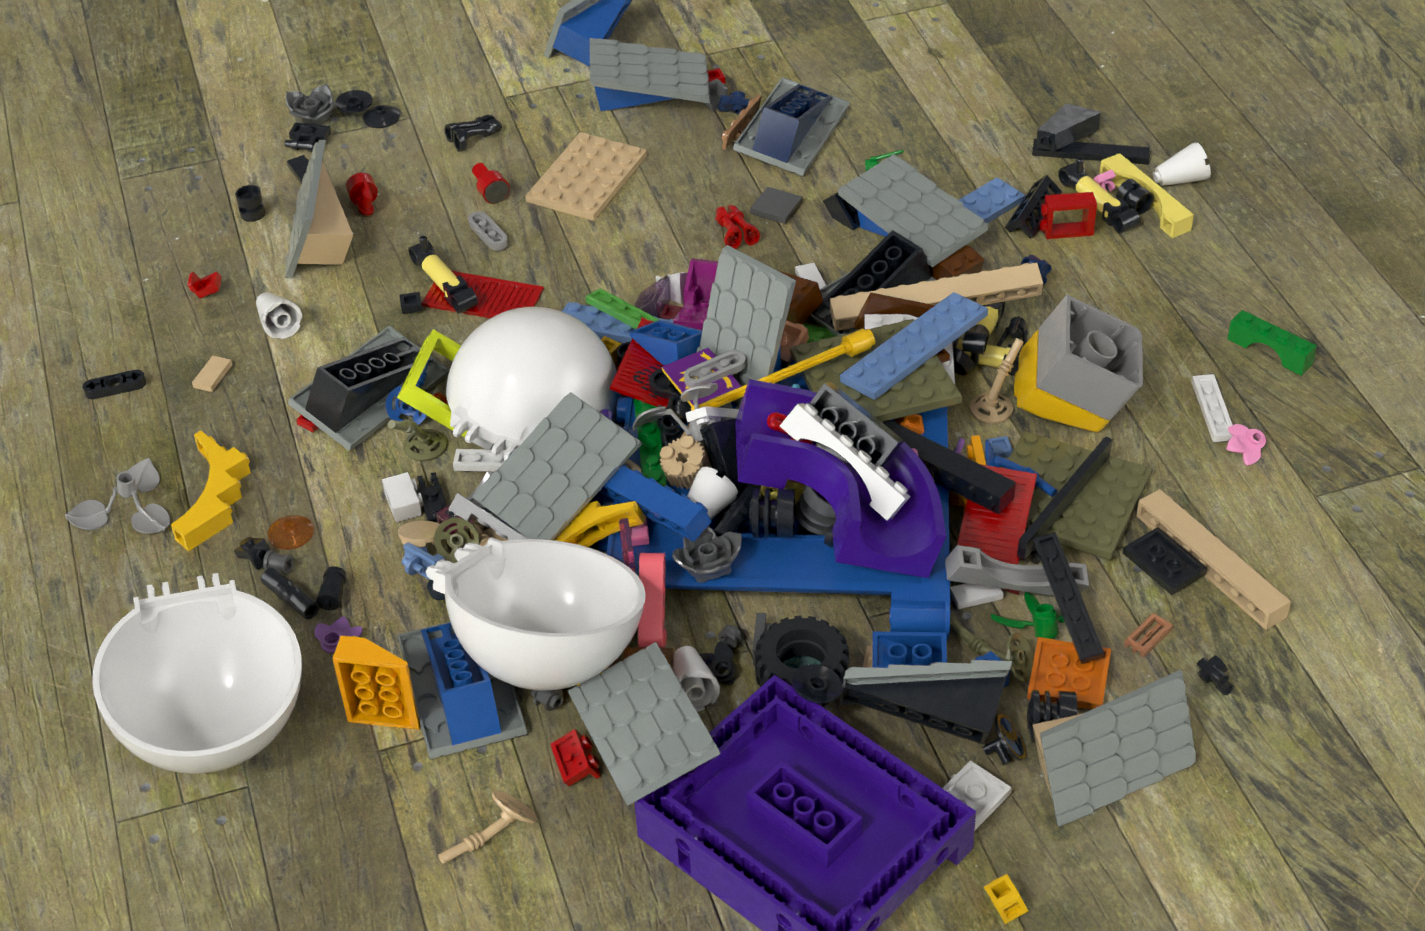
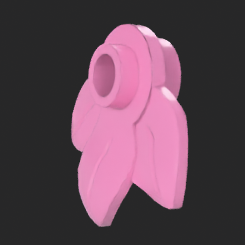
M1241 424L1228 427V431L1233 437L1229 440L1226 450L1243 453V461L1246 466L1257 462L1261 457V449L1266 444L1265 435L1258 429H1248Z

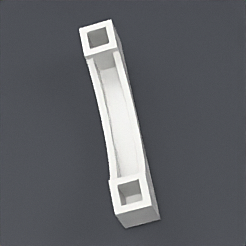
M804 403L797 404L780 427L796 441L804 439L813 440L828 446L843 456L856 469L866 484L872 499L869 505L886 520L892 519L910 498L906 493L908 491L906 487L897 481L894 483L888 477L890 474L883 467H876L870 462L871 457L866 452L858 451L852 446L854 444L853 441L844 434L842 436L834 430L836 428L835 425L829 420H822L817 415L818 411L808 403L806 405Z

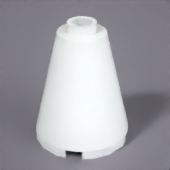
M1196 142L1192 143L1157 166L1153 173L1156 184L1159 183L1161 186L1202 181L1210 178V165L1205 163L1204 159L1207 156L1202 146Z
M269 292L258 296L256 306L263 330L270 337L286 339L293 336L299 330L302 313L294 302Z
M702 467L698 471L687 497L694 503H702L708 509L707 514L709 518L713 519L735 501L738 490L725 475L723 478H720L716 475L717 470L710 467Z
M683 646L677 649L673 656L672 670L695 710L702 711L705 709L704 706L710 702L711 704L716 702L720 694L718 680L695 648Z

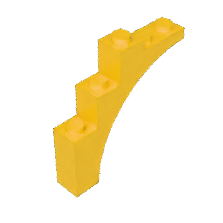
M203 431L194 434L198 451L207 459L210 465L208 481L197 502L183 516L171 524L175 540L187 551L192 550L233 523L230 505L242 498L239 480L251 473L249 468L250 460L244 452H239L235 447L227 450L224 446H219L212 436H207Z
M598 501L589 502L554 541L589 547L610 534L644 524L646 516L636 501L603 507Z

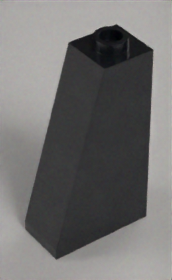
M1066 103L1037 130L1036 147L1056 151L1098 131L1100 128L1101 112Z

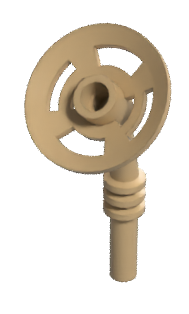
M1015 339L1005 360L1001 361L1003 364L999 365L1000 369L996 370L998 373L990 392L981 393L971 400L970 412L977 420L996 424L1004 422L1011 417L1013 403L1008 397L999 392L1005 377H1008V372H1011L1010 368H1013V362L1024 343L1023 341ZM982 408L990 413V416L982 414L978 409ZM1004 408H1007V410L1003 414L998 415L1004 410Z
M496 790L492 793V797L495 803L502 809L500 814L502 817L482 832H475L469 838H464V842L438 854L441 863L444 864L467 851L473 852L474 849L477 850L479 847H483L484 842L510 823H514L515 820L535 823L537 816L518 799Z

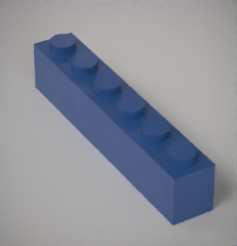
M625 464L600 490L602 494L619 503L636 501L647 518L692 542L712 522L707 514L708 509L702 503L692 502L686 495L675 493L669 486H661L653 478H645L639 471H632Z

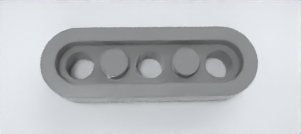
M474 212L469 215L470 228L490 249L500 251L507 247V235L486 213Z
M732 350L695 365L685 371L684 383L692 388L709 384L730 374L733 375L740 372L746 365L745 355L740 351Z

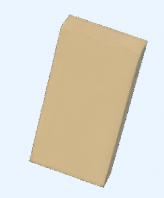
M212 355L193 380V388L213 392L231 368V359Z

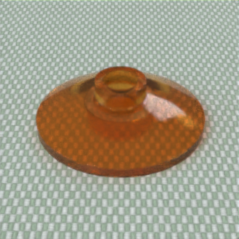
M300 515L284 516L270 526L268 539L276 548L284 550L296 549L305 545L312 538L314 532L313 525L309 519Z

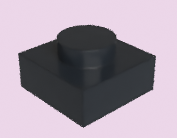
M420 292L399 295L402 314L423 311Z

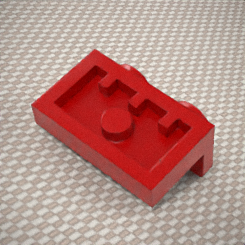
M573 729L550 744L563 782L567 786L573 785L588 774H591L596 779L601 777L598 769L600 766L599 760L592 753L591 748L593 744L586 734L582 735L576 729Z

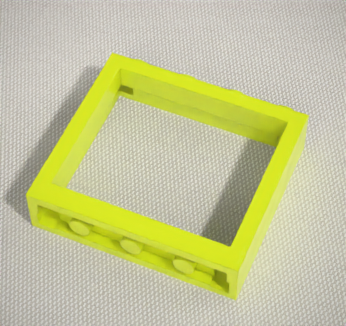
M433 329L424 341L397 398L453 431L454 428L450 426L452 412L449 405L416 386L432 350L453 362L461 345ZM465 431L461 436L465 438L468 431Z

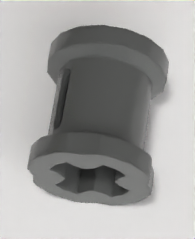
M269 550L264 556L263 567L265 570L272 567L287 575L293 567V555L277 554L274 550Z

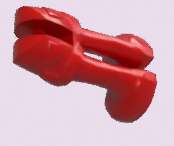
M728 205V213L724 206L716 209L715 219L717 223L728 230L724 237L726 246L728 245L734 249L738 248L742 237L747 245L752 246L758 243L760 240L759 230L744 220L743 212L736 206Z

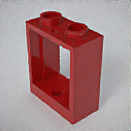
M1094 193L1045 195V203L1041 205L1043 220H1040V230L1044 232L1045 238L1059 239L1094 236L1097 210ZM1083 209L1082 222L1053 224L1054 211Z

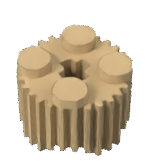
M684 436L681 440L679 438L677 441L673 440L672 444L668 443L669 446L661 449L660 465L671 486L691 489L698 471L702 467H710L711 464L701 443H698L697 440L694 441L691 436Z

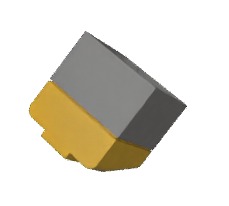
M1066 295L1020 351L1018 371L1015 373L1014 396L1017 397V407L1040 418L1091 432H1100L1143 385L1141 331L1129 323L1072 296Z

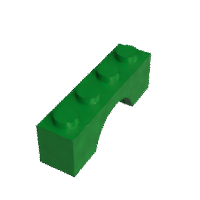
M1241 310L1230 321L1227 340L1245 349L1250 344L1256 342L1266 344L1276 351L1284 368L1301 376L1313 365L1317 345L1244 310Z

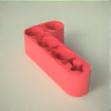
M640 553L639 579L642 581L646 594L643 613L638 625V647L641 649H646V647L655 642L660 649H666L665 553Z

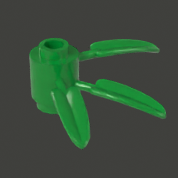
M1025 592L1024 599L1028 610L1032 614L1033 622L991 614L992 620L1005 626L1020 629L1025 628V626H1034L1036 638L1054 639L1059 634L1058 622L1064 623L1061 612L1057 615L1056 610L1053 609L1051 604H1039L1030 592Z

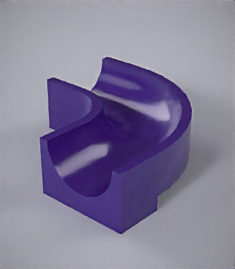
M749 379L735 420L738 482L784 489L787 479L813 488L825 497L836 515V521L832 529L835 562L928 578L945 541L946 531L938 489L931 474L917 454L903 442L892 458L883 466L890 474L888 477L894 483L897 481L905 486L908 490L906 493L910 496L892 519L886 520L869 505L872 499L868 488L851 464L843 463L831 453L817 447L816 441L812 445L790 440L791 436L768 427L767 417L769 414L779 412L788 416L797 404H809L817 393Z

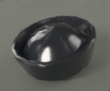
M953 346L954 372L959 375H967L975 369V363L965 352Z

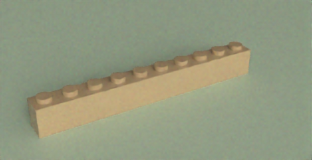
M1025 263L1015 267H1003L992 271L984 270L969 275L962 274L957 277H944L934 281H921L917 284L899 285L888 289L881 288L871 292L937 305L955 292L980 305H987L1042 295L1043 281L1038 264ZM858 292L854 295H840L830 298V312L835 331L855 328L854 322L870 292Z

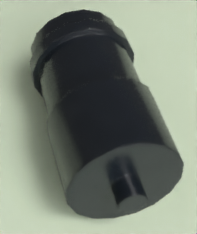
M331 566L324 572L323 583L320 586L316 600L322 609L332 611L336 610L340 605L343 586L347 580L345 570L340 567Z

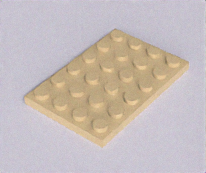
M580 132L525 195L526 202L595 221L647 157V150Z

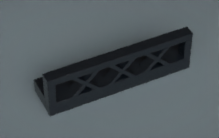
M1048 175L1033 183L1005 226L1009 233L1019 227L1029 239L1035 235L1040 227V220H1043L1041 198L1045 200V195H1049L1048 187L1054 192V195L1062 193L1061 189ZM1033 209L1037 210L1039 217H1035ZM1026 220L1030 221L1032 229H1030L1027 226V224L1025 223Z

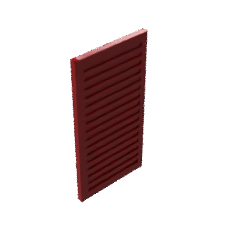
M452 271L456 277L461 276L465 280L467 286L473 289L478 300V306L462 312L463 314L492 318L508 310L535 307L544 291V286ZM434 282L422 301V306L456 312L453 306L451 307L445 300L443 291Z
M641 318L637 329L653 323V321ZM632 338L611 383L610 390L656 407L658 405L667 407L669 399L651 397L649 394L656 395L641 387L643 386L650 390L649 385L645 384H649L647 379H650L648 375H651L655 369L649 367L661 369L662 367L656 364L665 365H662ZM637 371L644 372L647 375L640 374ZM634 372H637V375L640 376L639 378L637 377V380L643 381V384L634 380L633 376L636 375Z
M982 465L1016 482L1014 499L1000 514L967 499L957 545L979 548L984 554L993 559L1018 565L1020 559L1017 557L1018 542L1026 530L1037 474Z

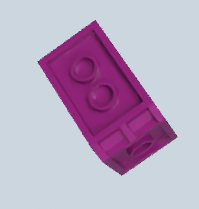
M694 258L690 260L684 288L683 307L674 318V324L703 330V324L707 318L712 283L715 282L718 261Z

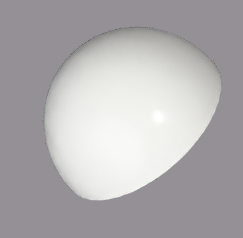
M523 307L505 311L488 319L464 341L449 371L446 396L452 412L450 426L454 428L453 436L459 437L465 431H468L465 435L466 442L471 443L479 436L494 444L491 450L494 456H497L506 449L503 457L506 460L570 392L597 411L604 409L611 411L612 421L615 423L617 419V399L620 397V393L610 390L617 371L608 349L596 333L586 324L559 310L545 307Z
M490 537L488 543L484 546L469 542L465 544L464 548L457 549L454 554L458 562L455 564L441 559L437 561L436 565L429 566L426 570L427 577L433 580V590L445 594L451 625L459 642L470 657L485 671L499 680L530 690L547 691L572 687L595 677L608 668L621 655L636 632L643 613L646 596L642 581L622 562L588 547L554 540L519 539L500 541Z
M214 573L212 577L214 587L205 588L203 576H197L199 589L170 594L168 582H163V596L155 597L154 587L147 585L148 598L140 600L139 597L133 598L135 609L124 616L112 628L99 648L94 663L92 680L94 696L108 728L117 740L137 757L154 766L173 772L188 774L216 772L236 766L252 758L262 751L282 730L292 713L299 694L302 676L301 652L295 633L280 613L264 601L250 594L237 591L234 580H230V584L220 585L218 573Z

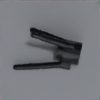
M1019 316L1012 318L1009 327L1005 328L996 346L1001 347L1008 335L1015 339L1022 337L1024 346L1027 343L1028 331L1025 330L1026 321Z

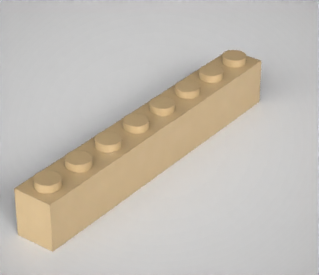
M1159 489L1139 500L1137 517L1151 530L1159 527L1205 565L1207 573L1204 576L1265 630L1287 618L1291 601L1272 586L1267 579L1258 574L1252 566L1244 562L1234 551L1223 544L1218 537L1209 532L1203 524L1195 520L1185 509L1174 502L1170 496Z

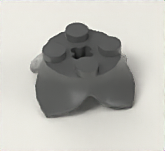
M327 84L316 87L309 96L298 91L286 92V104L290 110L289 114L295 117L296 123L322 125L332 116V110L336 106V103L332 102V91Z
M707 526L694 542L684 537V548L674 550L672 558L700 583L731 573L732 563L741 549V533L727 532L718 537L713 529Z

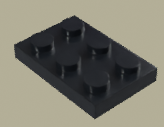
M1159 527L1123 547V554L1171 595L1207 573L1205 565Z

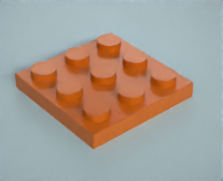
M1038 637L1027 699H1030L1032 690H1039L1040 701H1043L1044 691L1048 690L1051 702H1056L1058 691H1075L1077 707L1092 710L1103 705L1111 649L1103 648L1105 657L1081 664L1072 642Z

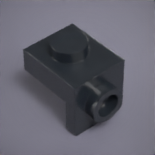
M247 537L239 543L240 546L234 552L238 558L249 559L254 568L259 570L263 567L266 552L271 549L264 538Z

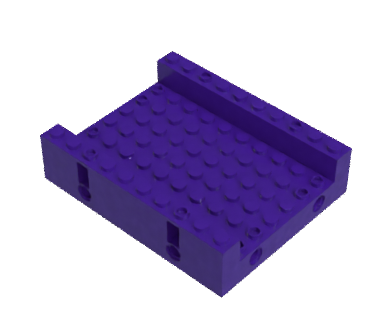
M776 675L771 677L709 732L721 754L634 802L638 837L762 931H876L946 859L958 865L973 849L976 811L817 703L802 698L792 686Z

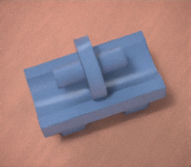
M409 542L404 544L405 554L402 559V565L405 566V572L409 575L418 573L429 579L426 574L428 567L436 565L437 561L441 559L444 560V557L439 554L434 556L429 554L425 546L416 547Z

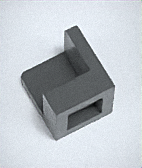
M718 79L708 82L710 103H704L712 111L718 109L721 95H728L727 87Z

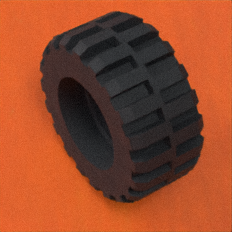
M802 615L794 616V619L787 617L781 619L778 624L775 622L770 625L769 631L765 630L760 635V639L755 646V673L757 684L760 687L774 675L793 687L792 677L797 669L788 667L783 662L797 656L817 659L821 662L819 665L834 671L841 679L843 685L846 670L849 669V646L845 637L840 634V631L833 625L830 627L827 621L823 619L818 621L816 617L808 616V618H802ZM817 703V704H818V705H822V707H823V706H825V705H827V704H829V703Z

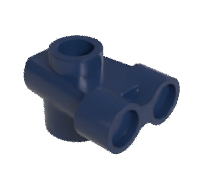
M735 91L731 93V96L721 95L718 111H733L735 114H740L743 109L747 108L749 100L746 99L745 93L741 91Z
M1035 255L1024 257L1021 265L1037 263L1043 285H1045L1047 282L1046 275L1052 269L1051 265L1046 260H1040Z

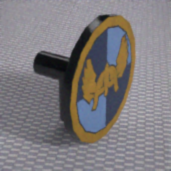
M997 715L994 722L999 738L983 746L985 754L989 755L996 751L1003 766L1012 762L1009 754L1018 761L1026 758V749L1017 728L1005 715Z

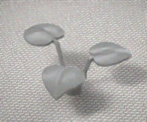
M709 383L689 388L681 394L682 402L693 400L695 410L699 409L698 398L713 394L717 391L718 385L717 383ZM730 402L717 407L733 409ZM658 407L641 413L632 426L634 431L643 424L658 420L664 415L669 414L684 429L687 436L691 435L694 441L697 440L698 443L704 445L700 429L707 426V424L697 425L696 422H690L688 429L672 409Z
M150 458L137 463L129 470L120 472L117 475V486L113 487V494L106 509L100 501L87 500L76 505L68 513H65L66 519L78 528L84 530L99 529L107 524L108 517L106 514L110 512L116 495L119 493L124 498L133 496L139 512L132 516L131 522L133 528L138 532L146 534L165 531L170 526L169 514L162 506L152 503L143 509L137 497L136 490L149 492L155 489L160 482L159 474Z

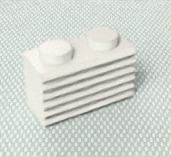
M408 472L382 479L384 493L395 522L398 523L399 521L422 515L420 507L424 503L421 494H416L418 488L415 478L410 479Z

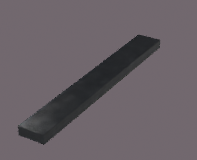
M1105 437L1101 440L1021 536L1018 542L1017 557L1023 560L1027 558L1035 548L1033 539L1046 535L1110 457L1113 439Z

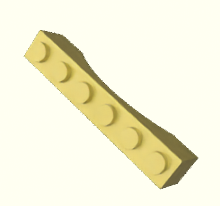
M1119 153L1101 161L1100 174L1113 170L1116 177L1112 182L1116 188H1119L1125 180L1134 179L1142 187L1153 193L1154 201L1152 207L1158 214L1160 228L1171 238L1192 230L1194 214Z

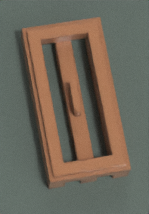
M1152 613L1125 639L1124 646L1127 648L1131 646L1132 651L1135 653L1139 651L1140 656L1144 658L1172 631L1173 624ZM1155 621L1158 622L1152 629H1150V630L1146 633V635H1145L1143 638H1141L1138 642H1136V640H1137Z

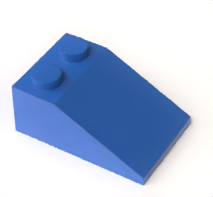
M662 320L629 332L630 337L662 365L670 364L696 353L697 348L700 347L702 330Z
M873 631L872 668H888L889 665L930 666L932 663H947L946 632Z

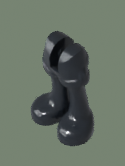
M484 115L475 118L474 121L446 124L444 132L449 142L454 141L456 150L461 152L466 149V140L477 135L490 136L499 132L502 129V125L493 115Z

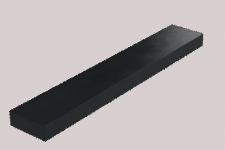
M1034 139L1033 156L1071 159L1082 157L1084 160L1102 161L1120 153L1131 163H1149L1150 147L1073 142L1056 151H1050L1036 147L1037 139Z
M1056 532L1034 538V547L1080 663L1083 664L1105 657Z

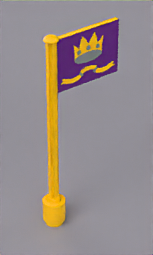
M860 329L843 336L841 345L757 381L774 384L839 355L848 354L850 357L870 350L875 345L874 335L870 329ZM706 348L663 366L662 371L682 394L690 388L684 383L685 371L716 356L709 348ZM730 374L712 382L717 383V391L709 396L698 398L699 408L705 406L720 407L744 396L747 385L741 387ZM693 400L687 401L691 406V411L695 410Z

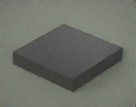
M767 187L751 206L750 214L786 224L803 202V197Z

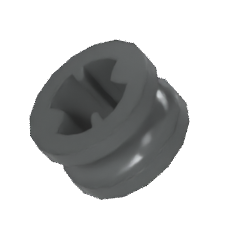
M726 625L723 631L718 634V639L727 644L731 649H734L737 643H740L742 640V634L736 627Z

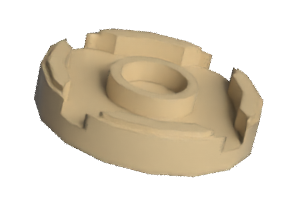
M432 521L406 523L398 529V539L403 544L409 542L416 547H424L426 543L432 542V545H435L434 535L440 524Z

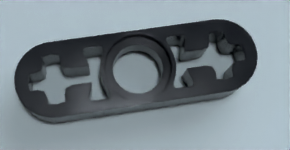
M131 370L87 380L82 388L86 398L98 399L142 389L147 382L143 371ZM113 383H119L116 386H110Z

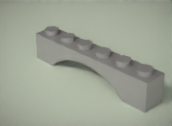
M959 545L945 559L947 580L1054 596L1042 565L1005 563L989 557L979 548ZM1068 562L1081 594L1089 586L1086 565Z

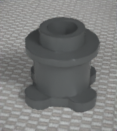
M561 689L547 691L532 690L531 695L534 697L533 704L536 706L543 704L547 711L558 709L563 703V691Z

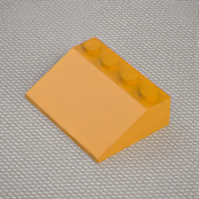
M341 635L332 659L347 721L420 730L421 725L408 662L366 638Z

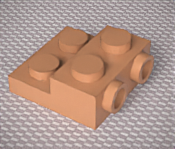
M786 320L780 343L781 364L789 366L793 360L790 354V347L806 344L809 339L808 329L803 325L794 324Z

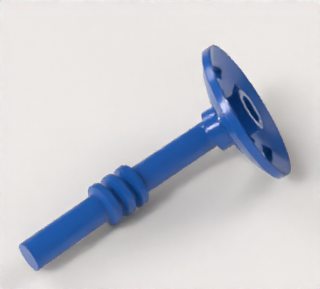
M430 357L416 384L420 389L426 381L428 374L426 370ZM402 386L394 388L388 394L385 404L390 419L403 421L404 419L399 417L402 413L408 416L412 415L413 420L410 421L416 422L417 425L422 423L427 415L424 413L420 415L419 410H415L403 401L399 406L400 399L398 398L395 401L396 409L393 410V398L398 396Z
M985 441V461L987 466L1037 474L1035 485L1051 497L1057 494V489L1041 479L1037 472L1030 467L1026 468L1003 457L1000 458V455H995L990 441Z

